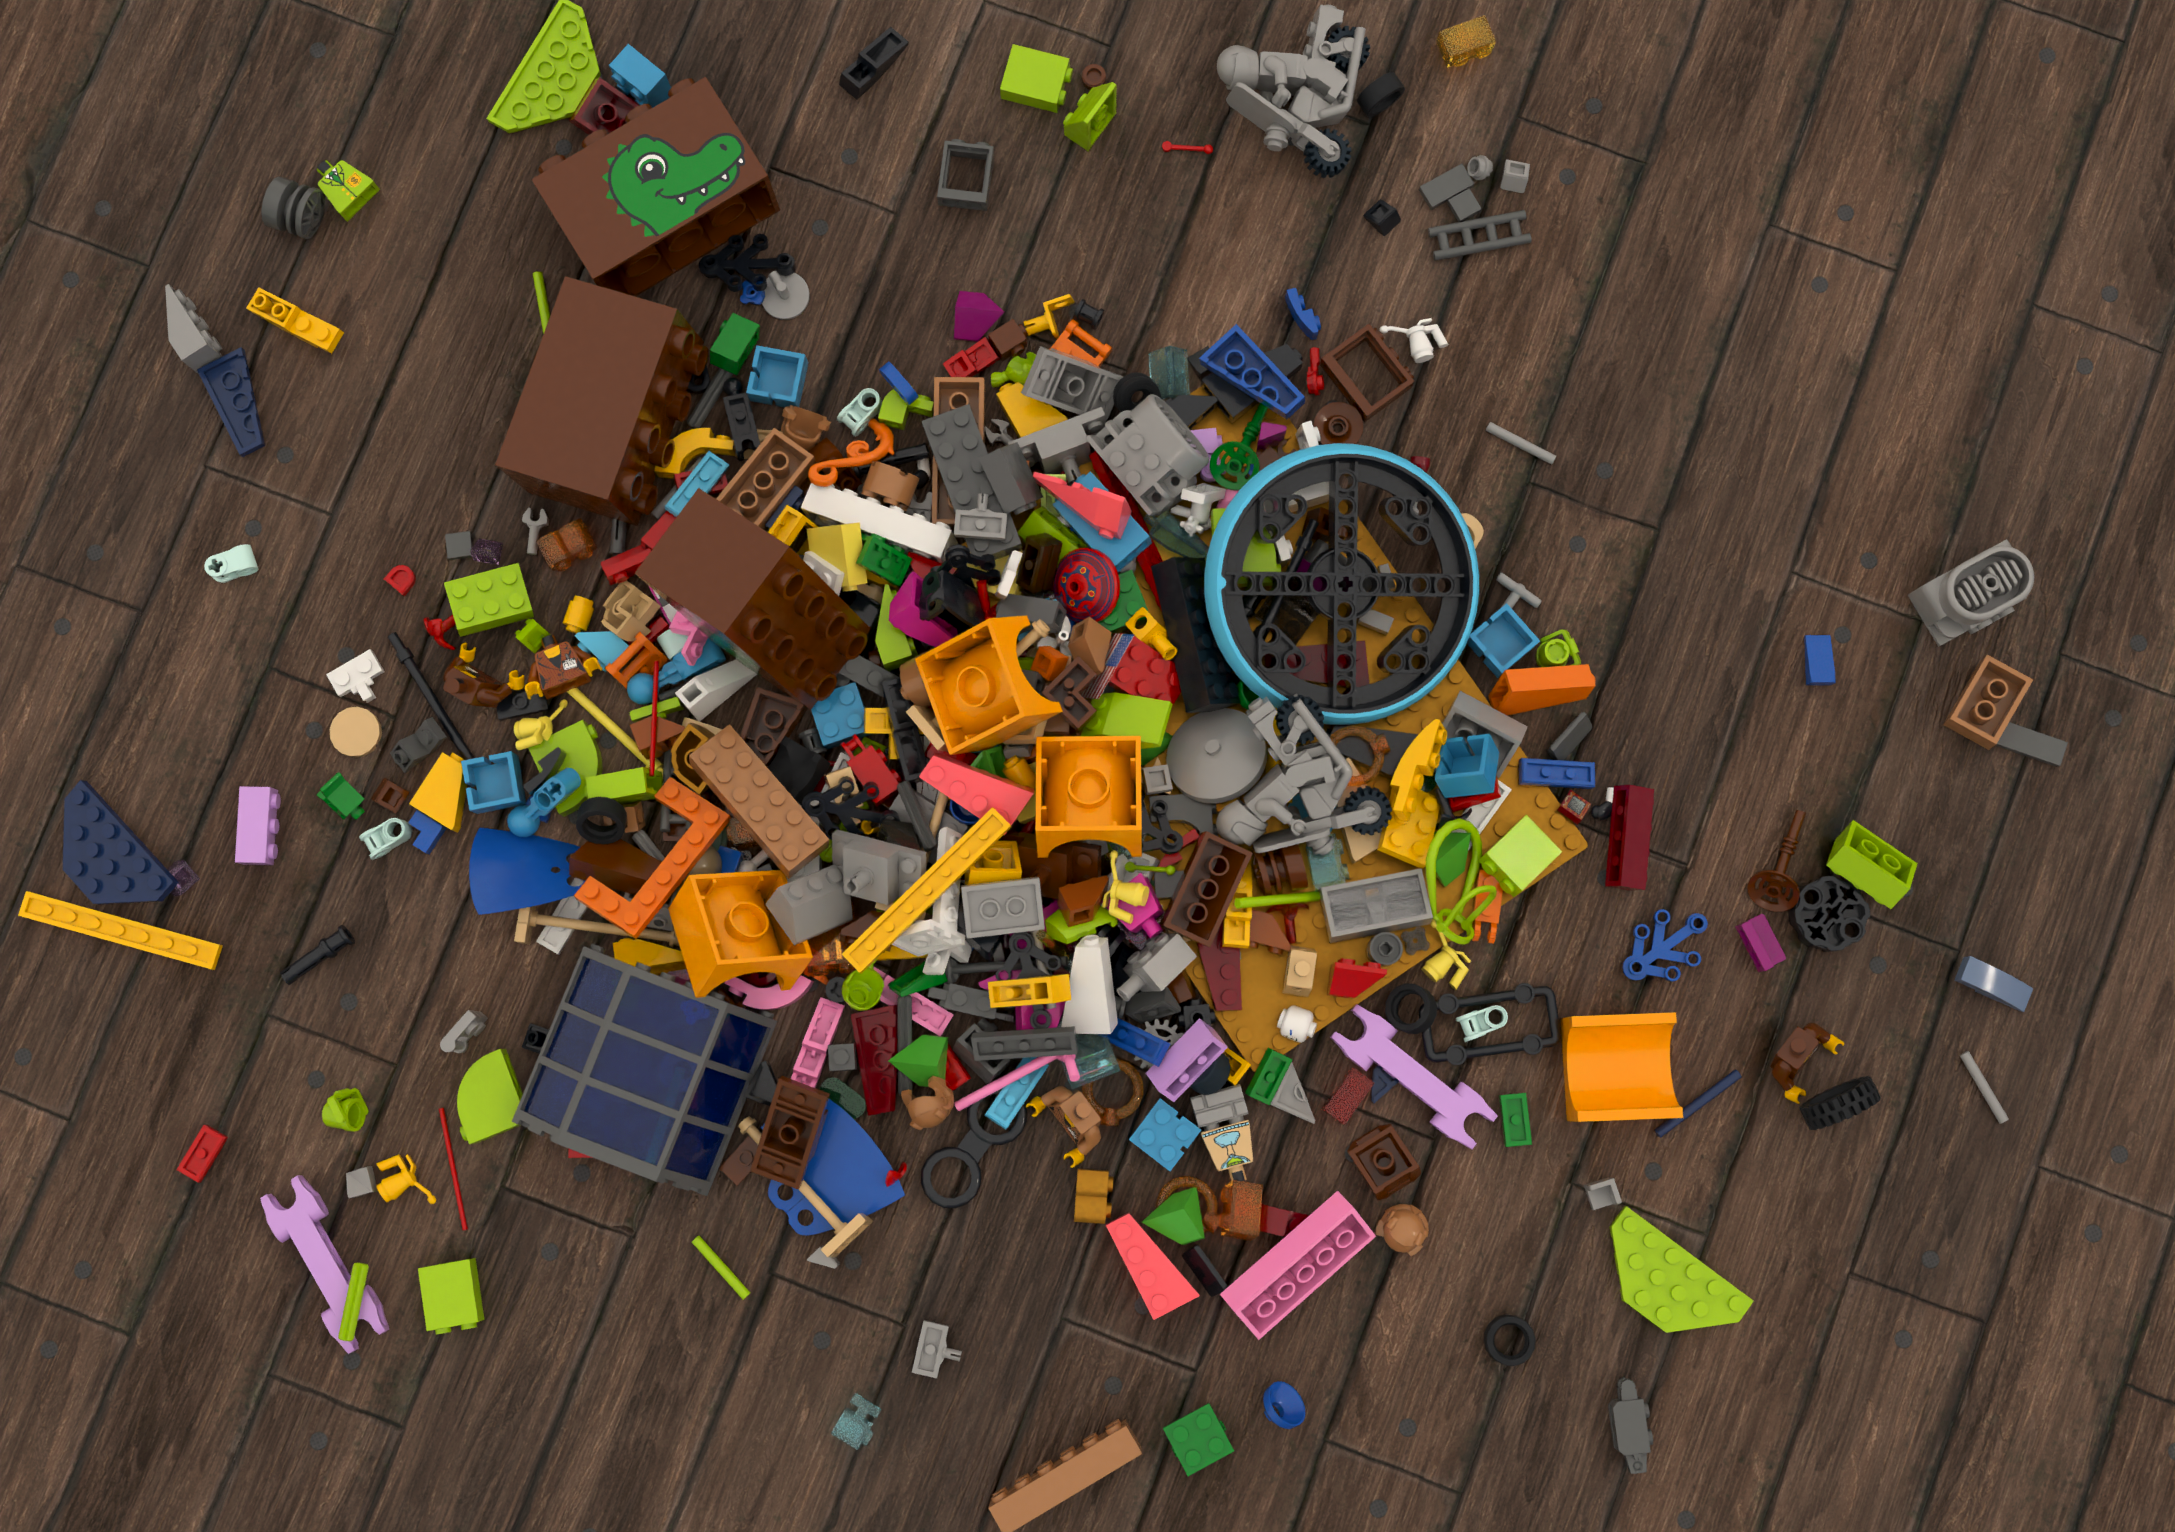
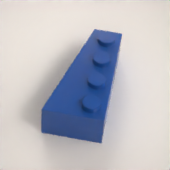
M1237 324L1199 358L1200 364L1286 420L1305 404V396Z

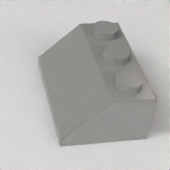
M1459 691L1442 722L1445 730H1447V739L1463 737L1473 756L1475 754L1467 741V737L1481 734L1491 735L1499 750L1497 778H1500L1521 744L1528 727L1462 691Z
M835 864L778 887L765 904L793 945L839 927L853 919L851 895L844 894L843 875Z

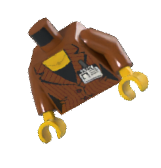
M548 635L541 639L544 650L535 654V662L531 665L525 691L529 700L534 694H539V697H543V693L546 699H550L591 682L592 671L595 669L602 671L603 668L597 658L592 657L588 652L582 651L578 646L571 647L568 641L558 644L554 635Z

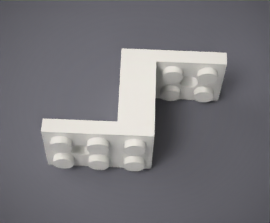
M1312 421L1302 423L1295 434L1300 450L1319 445L1318 442L1321 441L1319 430L1317 427H1313ZM1329 481L1310 485L1293 494L1304 497L1308 507L1325 503L1329 500ZM1267 499L1263 503L1265 512L1271 513L1273 510L1272 502ZM1291 500L1288 504L1291 513L1298 511V504L1294 500ZM1266 525L1265 528L1272 537L1273 530L1270 526ZM1283 535L1274 543L1276 562L1281 564V567L1286 566L1291 559V554H1293L1290 540H1285Z

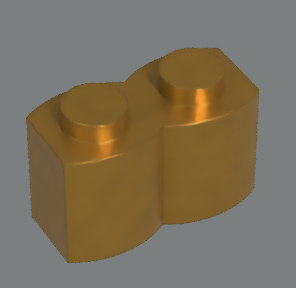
M1077 1169L1074 1222L1105 1224L1106 1218H1111L1112 1203L1107 1202V1192L1113 1191V1177L1109 1176L1108 1170Z

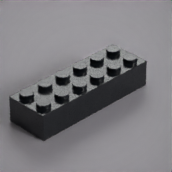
M1172 557L1151 566L1168 639L1177 648V653L1173 659L1186 713L1212 712L1240 704L1239 690L1235 683L1233 670L1226 662L1216 643L1206 611L1204 595L1205 558Z

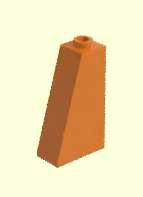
M1589 664L1509 669L1503 672L1488 698L1492 708L1508 716L1587 699L1596 686L1595 677L1591 673Z

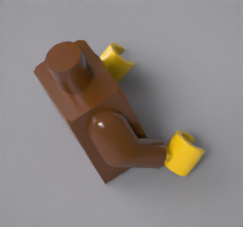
M466 642L461 645L459 657H455L449 664L443 677L445 682L443 686L444 691L472 706L497 708L498 704L512 693V689L521 690L524 687V675L518 677L517 670L509 673V683L506 684L472 665L466 664V662L474 660L476 647L470 651L466 650L468 644Z
M1808 1023L1803 1029L1797 1026L1777 1052L1770 1066L1773 1068V1077L1785 1091V1098L1797 1104L1800 1103L1798 1101L1799 1094L1806 1096V1091L1795 1086L1793 1080L1821 1043L1835 1055L1838 1054L1835 1051V1047L1838 1044L1844 1046L1843 1041L1829 1034L1816 1023Z

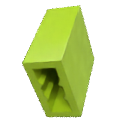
M1013 44L1000 87L1001 99L1057 113L1059 105L1063 106L1065 103L1067 91L1064 90L1066 82L1070 83L1073 74V68H1070V58Z
M640 767L585 777L584 793L587 799L608 797L620 804L655 799V794L662 787L663 776L662 772L657 770L654 771V776H649V768Z
M1525 815L1478 861L1482 864L1483 870L1487 874L1493 875L1500 883V887L1504 892L1515 897L1555 860L1562 851Z
M476 1258L418 1268L427 1331L435 1330L436 1335L452 1332L451 1327L461 1325V1330L477 1327V1322L484 1320Z

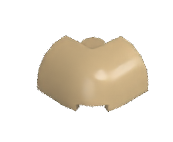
M626 580L619 583L605 601L603 607L606 610L603 616L604 619L601 622L619 638L625 641H634L639 631L644 636L651 632L645 625L655 616L661 606Z

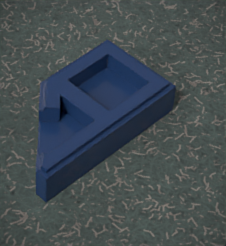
M1376 1066L1372 1072L1371 1102L1373 1104L1399 1082L1397 1078L1391 1077L1382 1070L1383 1067Z

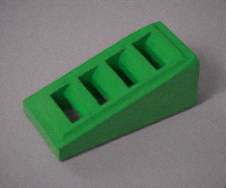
M924 961L889 983L888 986L890 990L904 997L943 984L948 980L945 972L943 975H926L923 973L926 962Z

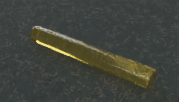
M1044 930L1037 931V939L1053 954L1060 957L1067 956L1069 959L1068 953Z

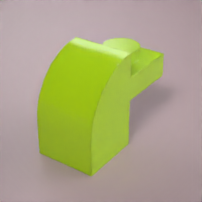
M893 389L885 396L882 402L878 420L880 423H885L888 427L904 430L909 412L933 417L934 402L927 396L918 395L919 398L908 405Z

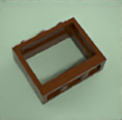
M1367 324L1323 356L1320 362L1322 369L1349 404L1360 413L1364 423L1409 391L1415 382L1410 369L1401 365L1396 351L1392 347H1387L1383 342L1384 337L1377 328L1373 329L1370 324ZM1364 341L1367 342L1399 383L1397 388L1372 406L1337 362Z

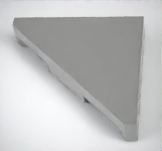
M1291 1062L1270 1105L1314 1124L1316 1120L1293 1062Z

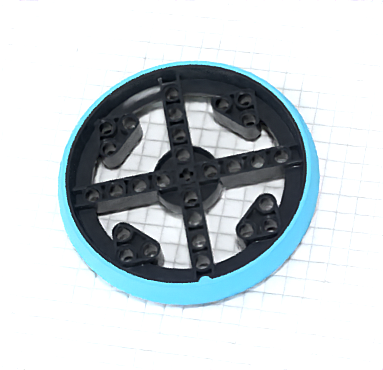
M1334 443L1317 445L1288 454L1266 466L1238 491L1221 516L1210 542L1204 573V595L1206 611L1216 643L1226 662L1251 691L1262 699L1267 696L1277 709L1279 706H1282V701L1289 700V697L1296 693L1303 695V697L1308 696L1313 701L1315 700L1324 715L1323 724L1352 725L1382 719L1404 710L1427 695L1445 678L1465 648L1473 628L1479 599V569L1474 543L1464 518L1447 492L1431 476L1413 463L1391 452L1371 446ZM1341 475L1348 479V486L1345 489L1339 485ZM1329 481L1328 549L1313 560L1308 571L1242 572L1245 555L1253 535L1261 544L1275 543L1306 513L1307 501L1301 495L1293 493L1310 485ZM1358 482L1378 487L1394 496L1385 498L1380 502L1379 514L1408 545H1424L1432 538L1438 554L1441 574L1378 573L1371 559L1363 552L1357 550ZM1266 499L1270 500L1273 504L1271 513H1267L1263 509V503ZM1291 500L1296 501L1298 504V511L1295 514L1291 513L1288 508ZM1341 501L1346 502L1348 505L1346 514H1342L1339 511L1338 506ZM1391 501L1397 505L1395 515H1392L1388 509ZM1415 502L1420 503L1422 506L1420 515L1415 514L1413 511ZM1266 525L1270 526L1273 530V536L1270 539L1265 538L1263 535V528ZM1341 526L1345 527L1348 532L1345 540H1342L1338 535V530ZM1416 527L1422 533L1419 541L1413 537V530ZM1341 552L1347 556V563L1344 566L1338 562V555ZM1241 576L1246 578L1248 583L1244 591L1240 590L1237 586V581ZM1265 577H1269L1273 583L1269 591L1265 590L1262 585ZM1291 577L1295 578L1298 584L1294 591H1291L1287 584ZM1316 577L1322 581V588L1319 591L1313 588V580ZM1365 578L1370 579L1372 587L1368 592L1364 590L1362 585ZM1391 578L1396 581L1397 585L1393 592L1387 586ZM1416 578L1421 582V589L1418 592L1414 591L1412 583ZM1439 579L1444 580L1446 585L1443 592H1440L1437 588ZM1346 581L1347 585L1344 588H1339L1338 582ZM1242 595L1307 596L1313 609L1328 620L1327 687L1306 682L1290 674L1300 672L1305 667L1306 658L1304 654L1274 624H1260L1252 632L1245 614ZM1378 597H1441L1438 615L1431 632L1424 625H1409L1377 657L1379 669L1393 674L1377 682L1356 687L1357 619L1369 612ZM1341 603L1347 608V613L1344 617H1341L1337 611ZM1266 628L1272 632V638L1269 642H1265L1262 638V632ZM1340 629L1345 630L1347 635L1343 643L1337 638V633ZM1414 630H1418L1421 636L1417 643L1412 640ZM1265 654L1270 655L1272 658V663L1268 668L1262 665V657ZM1291 654L1295 655L1297 663L1293 668H1290L1287 664V658ZM1341 654L1346 658V665L1343 668L1337 665V658ZM1390 655H1393L1396 660L1393 668H1389L1386 662ZM1415 655L1420 658V665L1416 669L1411 663ZM1340 680H1343L1346 684V690L1342 694L1337 691V683Z

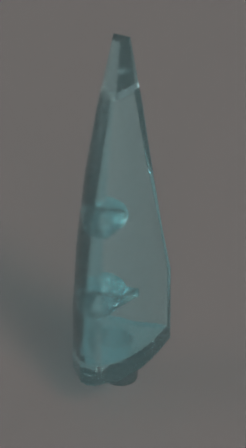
M1168 511L1162 513L1158 518L1148 514L1145 515L1143 520L1152 526L1148 534L1151 538L1166 549L1183 557L1205 558L1206 561L1209 546L1197 534L1190 537L1184 527L1180 526L1181 521Z

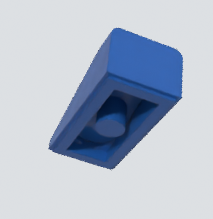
M1805 635L1806 685H1833L1836 683L1831 636Z

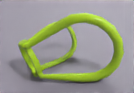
M1460 818L1446 822L1432 839L1426 857V880L1433 919L1436 921L1437 931L1442 932L1451 941L1465 945L1474 937L1472 922L1495 899L1497 890L1491 885L1479 886L1472 890L1481 864L1478 860L1482 857V841L1476 827L1470 821ZM1462 829L1467 833H1471L1470 840L1472 843V859L1462 896L1453 909L1445 908L1437 914L1436 859L1438 851L1444 839L1452 831ZM1490 892L1488 897L1467 919L1462 916L1464 907L1471 898L1480 893ZM1442 916H1448L1446 920L1443 921ZM1454 919L1461 924L1463 930H1466L1467 937L1456 935L1448 928Z

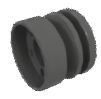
M280 176L276 177L269 184L265 192L261 210L262 221L267 227L282 232L288 230V233L295 236L298 235L304 239L312 238L317 232L323 217L325 207L324 194L318 188H311L305 184L299 186L293 180Z

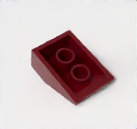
M599 77L593 81L569 122L588 135L601 129L611 133L626 124V115L632 109L639 106V104Z

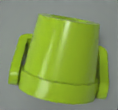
M1562 629L1540 639L1542 644L1539 645L1535 654L1536 663L1539 667L1565 666L1568 662L1569 654L1574 660L1572 665L1581 664L1578 647L1574 638L1571 639L1567 630ZM1562 634L1563 637H1564L1565 642H1564L1563 640H1560V639H1552V638H1555V637H1557V636H1559V635Z
M345 1088L335 1091L327 1099V1103L322 1110V1120L328 1127L344 1129L345 1131H358L363 1126L369 1110L358 1089Z

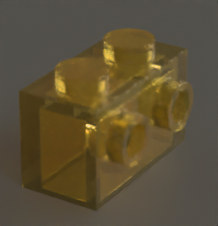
M1483 15L1439 31L1436 42L1446 66L1455 65V67H1459L1467 63L1469 59L1488 56L1493 50L1496 40L1486 16Z

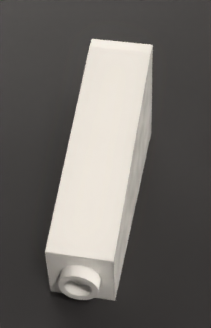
M1087 935L1075 947L1069 980L1071 1000L1065 1003L1061 1027L1075 1026L1076 1034H1111L1118 1024L1108 938L1099 937L1098 935Z

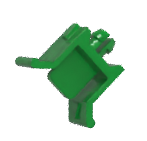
M340 772L336 773L319 789L320 792L316 794L343 820L349 814L357 820L365 812L363 808L359 807L364 798L344 779Z

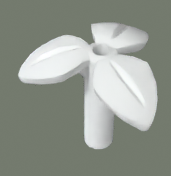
M1065 616L1062 629L1059 634H1055V639L1050 636L1042 637L1038 641L1036 648L1038 649L1039 646H1051L1056 649L1059 646L1062 654L1072 657L1068 647L1069 641H1066L1071 633V624L1068 617Z

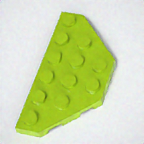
M569 0L558 1L486 118L489 123L508 133H513L572 117L593 81L601 76L582 7Z
M1627 1206L1622 1208L1610 1225L1616 1269L1621 1287V1299L1662 1331L1668 1333L1740 1322L1754 1302Z

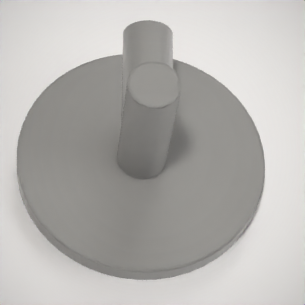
M773 271L768 275L766 279L767 288L764 290L765 298L762 302L766 312L782 320L799 316L806 309L810 299L809 288L805 280L796 273L782 276L777 271Z

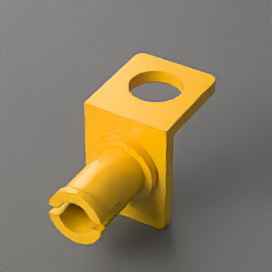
M1067 294L1044 302V315L1024 321L1028 336L1049 329L1053 336L1058 339L1059 333L1052 311L1074 304L1072 296Z
M1141 607L1126 622V626L1139 640L1159 652L1165 660H1170L1176 655L1177 648L1170 643L1166 629L1144 607ZM1141 617H1146V625L1141 629H1136L1135 624L1137 620Z

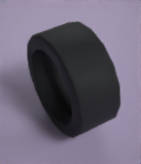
M1389 72L1369 84L1358 96L1357 103L1367 117H1373L1394 104L1404 93L1405 87L1394 72Z
M589 798L581 804L578 810L576 829L584 839L592 843H614L621 839L625 833L627 812L619 802L611 798ZM602 815L611 818L616 823L610 826H599L588 820V817Z
M1404 983L1397 986L1389 994L1385 1002V1013L1388 1021L1394 1028L1408 1034H1419L1426 1031L1433 1024L1437 1015V1004L1434 996L1428 990L1414 983ZM1416 994L1424 1001L1423 1014L1415 1023H1405L1398 1015L1399 1004L1406 995Z
M1505 1314L1496 1317L1488 1324L1484 1332L1486 1351L1494 1360L1503 1365L1516 1366L1523 1364L1531 1357L1535 1349L1536 1338L1533 1329L1526 1321L1515 1315ZM1508 1324L1520 1328L1525 1337L1523 1349L1518 1354L1512 1356L1500 1353L1494 1342L1497 1330Z

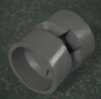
M1381 932L1372 937L1366 947V954L1370 962L1379 963L1381 967L1390 966L1397 962L1403 952L1400 938L1390 932Z

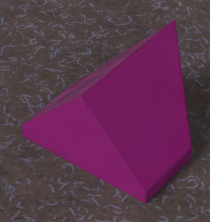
M959 291L955 306L954 340L978 342L1004 311L984 293Z

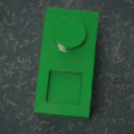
M732 313L728 321H723L719 331L720 334L710 349V364L737 375L759 340L760 325Z

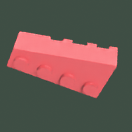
M938 752L934 753L919 775L922 780L979 819L993 807L1010 825L1014 823L1035 791L1031 787L1023 786L1007 778L991 774L986 770L967 765V763Z
M1129 1212L1106 1224L1153 1320L1200 1296Z

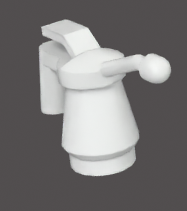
M1432 318L1420 320L1416 326L1409 329L1394 326L1387 327L1386 325L1380 327L1381 333H1387L1388 331L1406 333L1410 341L1411 356L1414 358L1415 363H1423L1434 357V348L1426 334L1431 333L1439 348L1449 345L1438 324L1424 326L1430 324Z

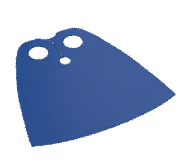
M479 828L472 844L469 863L471 896L478 915L527 908L574 896L585 880H583L580 886H571L567 883V879L571 875H569V862H567L566 857L576 852L580 847L536 835L519 837L511 831ZM553 867L560 868V872L553 873L551 869Z
M828 1099L826 1106L828 1114L815 1155L808 1163L804 1180L843 1223L847 1222L848 1224L859 1213H864L867 1216L905 1196L899 1179L891 1186H886L887 1173L893 1170L888 1160L865 1130L845 1110ZM771 1179L768 1197L776 1208L787 1212L789 1224L795 1232L807 1236L834 1229L799 1189L792 1187L793 1197L790 1200L784 1201L780 1199L777 1191L783 1184ZM807 1209L812 1212L814 1219L810 1225L804 1226L799 1223L798 1213L801 1210Z

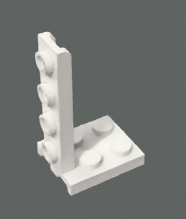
M948 827L940 829L937 861L963 836L962 834ZM961 877L933 903L932 919L915 921L891 945L918 957L965 945V935L957 932Z

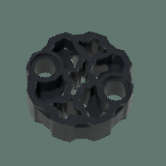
M1825 876L1817 878L1813 882L1799 888V900L1790 909L1788 916L1790 925L1794 927L1798 934V940L1805 946L1814 947L1823 952L1844 950L1845 947L1858 942L1866 933V922L1870 917L1869 904L1864 901L1861 890L1854 887L1850 881L1846 882L1837 879L1835 876ZM1843 890L1847 891L1846 897L1848 899L1842 898L1844 896V893L1842 892ZM1806 891L1811 892L1814 897L1812 904H1808L1804 899ZM1852 906V908H1853V909H1845V910L1842 912V910H1843L1845 907ZM1832 909V912L1830 913V916L1832 918L1826 919L1828 913L1825 910ZM1817 915L1813 922L1805 923V919L1812 920ZM1847 924L1853 927L1854 934L1852 937L1845 934V926ZM1811 929H1815V930H1816V932L1814 933V935H1815L1817 938H1811V937H1810V936L1812 935V932L1810 931Z

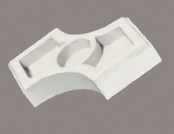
M1016 550L1010 553L1001 574L1000 583L995 593L996 597L1003 600L1007 597L1023 553Z

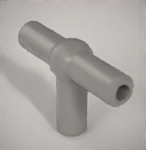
M1503 573L1497 576L1496 581L1512 591L1501 607L1507 603L1512 609L1519 598H1522L1535 608L1541 604V599L1526 590L1523 584L1516 583Z

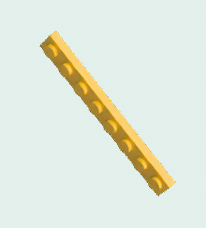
M992 807L842 955L862 974L1012 826Z
M29 891L25 893L18 916L212 970L216 968L223 946Z

